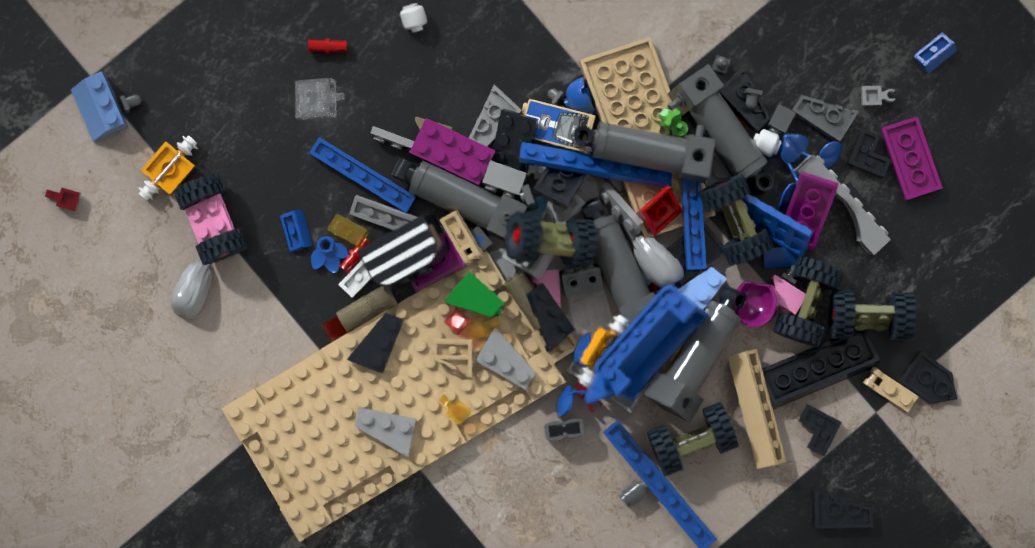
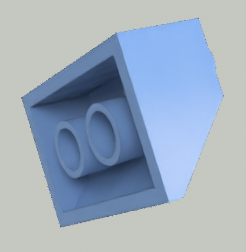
M102 71L83 79L71 89L93 142L128 127L107 75Z

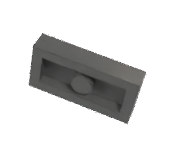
M529 184L522 186L523 192L520 193L523 204L527 205L531 211L538 209L539 207L535 195L532 193V188Z

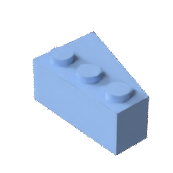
M711 267L678 290L704 309L727 278Z

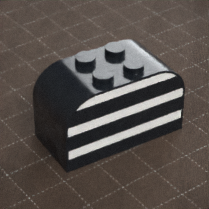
M421 215L357 252L374 282L384 286L403 285L418 280L417 276L433 272V267L443 262L448 254V241L435 215Z

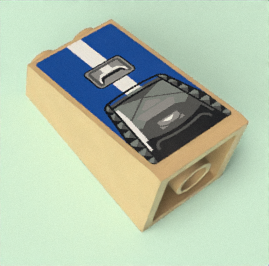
M529 99L528 104L524 103L521 114L539 119L534 143L585 153L586 147H576L571 141V136L579 126H587L592 130L595 115ZM579 132L577 134L579 140L586 141L587 138L584 133Z

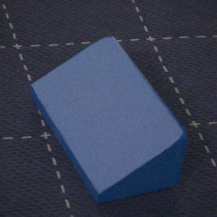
M941 33L913 57L925 72L930 73L954 54L957 49L955 43L944 33Z
M293 210L280 215L290 252L312 246L303 210Z
M784 247L772 248L763 254L764 269L790 267L791 265H796L799 256Z

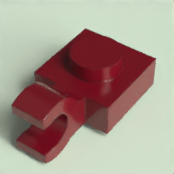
M62 187L60 193L47 189L45 194L46 198L57 200V207L75 212L81 196L80 192Z
M580 382L575 385L576 390L587 391L588 389ZM577 394L581 399L585 397V394ZM600 400L596 401L599 404V406H602V402ZM592 403L588 404L589 411L594 413L595 411L594 409H592Z

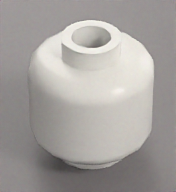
M417 3L404 6L400 12L403 26L407 30L411 29L412 32L420 31L423 29L422 26L427 23L423 6H418Z
M763 129L760 134L756 133L753 139L766 157H771L773 154L776 155L782 142L779 140L778 134Z

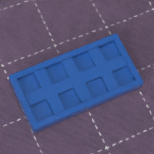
M748 194L742 198V201L747 205V213L754 222L756 231L765 228L772 241L799 257H804L813 233L812 230L792 220L791 217L780 213L772 206L759 201L754 196Z

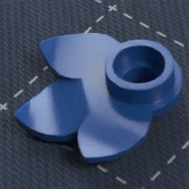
M323 236L317 242V249L311 254L313 269H318L324 265L329 271L337 273L340 259L347 258L348 251L343 244L335 243L329 236ZM328 242L330 244L329 249H324L323 244Z

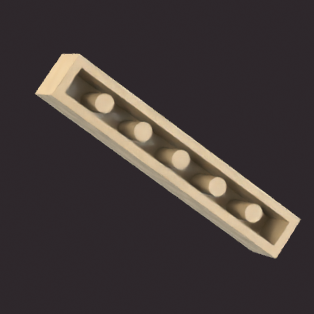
M757 349L727 356L757 469L786 462Z

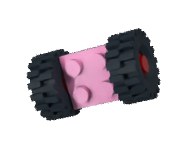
M219 174L199 177L196 180L183 184V186L177 187L173 191L180 210L186 211L198 241L195 247L202 265L225 260L248 248L241 229L234 228L222 199L225 189Z

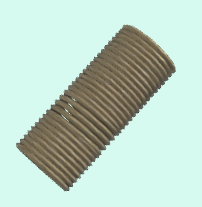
M521 271L508 279L504 286L511 297L514 298L513 300L522 310L521 312H523L526 319L529 320L528 322L532 325L531 327L536 331L540 329L537 318L533 315L526 295L534 286L524 271Z
M381 285L378 289L376 288L366 294V296H362L360 299L336 312L345 330L350 332L385 310L396 306L398 303L388 286Z

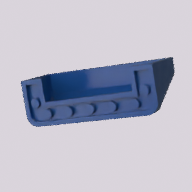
M668 285L663 287L597 361L594 367L595 374L602 373L604 383L616 395L633 401L654 377L656 372L666 364L709 314L674 286Z

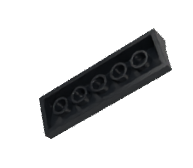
M854 330L852 339H832L820 344L819 347L810 348L762 368L774 410L868 371L872 367H877L880 364V359L866 330Z

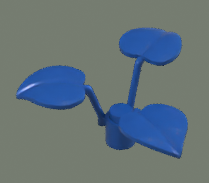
M784 135V142L778 150L782 161L788 165L796 180V183L789 184L784 190L779 203L780 210L788 208L799 179L793 171L794 168L791 162L798 161L801 155L806 157L810 155L804 152L808 146V139L802 135ZM834 141L826 144L819 153L827 169L833 166L841 155L843 145L839 142Z
M588 332L579 340L574 350L573 360L577 364L580 362L582 367H588L580 359L591 343V332ZM599 372L593 376L587 391H572V386H566L560 393L557 401V416L560 418L569 412L575 394H585V402L588 404L602 398L610 399L613 391L604 383L603 374Z

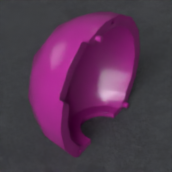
M747 281L741 283L737 290L744 292L747 300L741 310L735 311L741 318L740 322L749 327H761L769 323L776 316L779 308V296L775 287Z

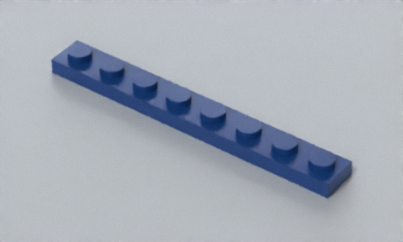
M522 142L520 146L519 162L659 188H665L667 185L671 187L672 173L593 158L590 154Z
M618 420L603 431V434L698 548H708L717 540Z

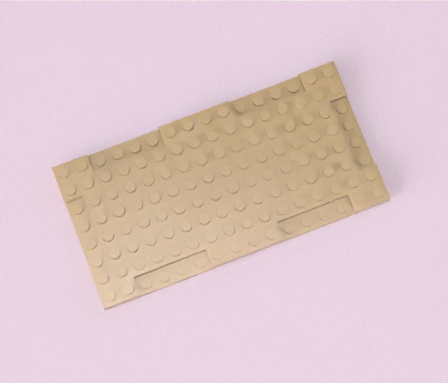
M487 250L484 251V257L481 259L473 260L472 264L420 290L391 309L385 310L300 363L221 408L280 506L281 512L299 542L565 383L555 363L553 365L549 364L531 335L535 332L533 327H531L530 322H528L523 312H521L522 310L516 305L517 303L513 300L514 298L511 297L504 286L505 280ZM471 272L505 302L503 305L505 309L498 317L494 315L490 318L449 305L444 299ZM385 313H389L404 319L384 373H379L346 360ZM494 328L502 334L535 372L526 390L475 361ZM433 339H472V377H468L466 374L434 360ZM359 407L416 419L409 457L355 427Z

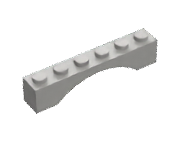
M809 155L793 170L798 177H800L801 171L839 183L837 180L838 176L831 169L828 170L824 166V160L818 155ZM839 183L835 197L844 204L850 213L856 231V241L869 255H875L891 240L887 236L889 233L884 227H879L874 222L876 218L870 212H865L862 208L863 204L859 199L853 198L849 194L851 192L845 184Z

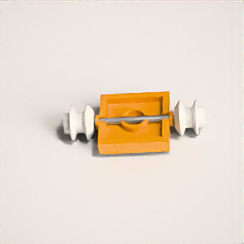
M183 136L184 141L182 143L177 142V146L180 149L178 151L165 142L141 169L143 173L152 179L151 182L144 181V188H138L141 190L139 194L147 201L149 199L153 200L152 195L154 193L159 194L158 186L169 195H172L173 191L180 186L196 167L183 154L192 156L191 150L193 148L198 149L195 146L197 142L190 136L187 138Z
M621 315L618 317L613 316L615 319L614 324L609 323L611 332L599 328L594 334L591 343L580 359L582 363L590 366L582 368L584 374L578 375L581 384L589 387L595 375V364L620 337L619 335L624 332V328L629 326L627 324L629 320Z

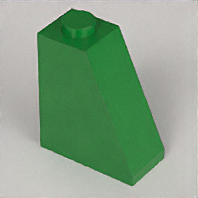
M471 272L444 299L449 305L490 318L494 315L498 317L505 309L503 307L505 302Z

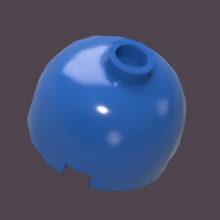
M584 77L573 81L566 91L567 98L564 99L566 107L591 115L597 113Z

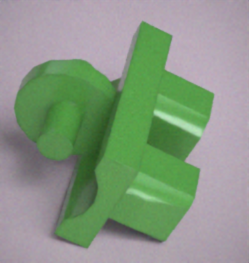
M665 107L658 115L659 119H661L659 125L665 129V135L672 136L673 134L679 138L687 135L688 125L682 121L681 112L678 109L672 112Z

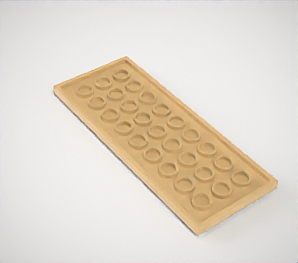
M651 37L579 60L600 122L665 135V129L659 125L661 119H659L658 115L665 107L668 108L667 105L672 100L667 95L670 89ZM672 173V185L670 188L682 209L681 179H676V174ZM623 181L625 191L635 213L663 189ZM704 182L701 183L702 189L706 188ZM703 205L704 219L716 215L714 210L706 211ZM683 211L657 235L683 227ZM644 225L642 226L641 234L643 237H655Z

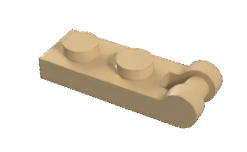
M458 209L440 219L467 266L472 264L473 260L484 257L483 250L476 243ZM469 247L472 250V253L470 254L466 251V249Z
M872 367L868 379L865 378L863 384L908 413L919 396L882 373L879 369ZM877 378L882 380L879 385L874 383Z

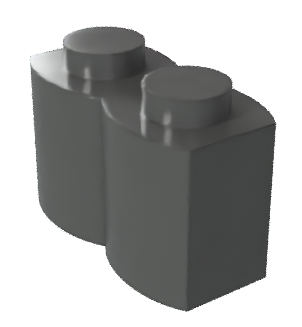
M569 419L564 423L553 421L544 425L546 439L550 441H557L564 437L577 438L585 434L582 419Z

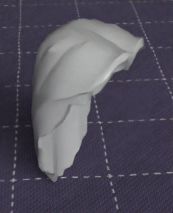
M642 235L635 237L633 241L635 247L634 258L653 284L660 288L668 285L675 286L676 282L684 278V270L679 260L665 249L662 244L658 243L655 238H645Z
M199 259L196 263L189 264L181 274L171 296V306L175 314L192 319L201 312L213 277L210 264L202 265Z

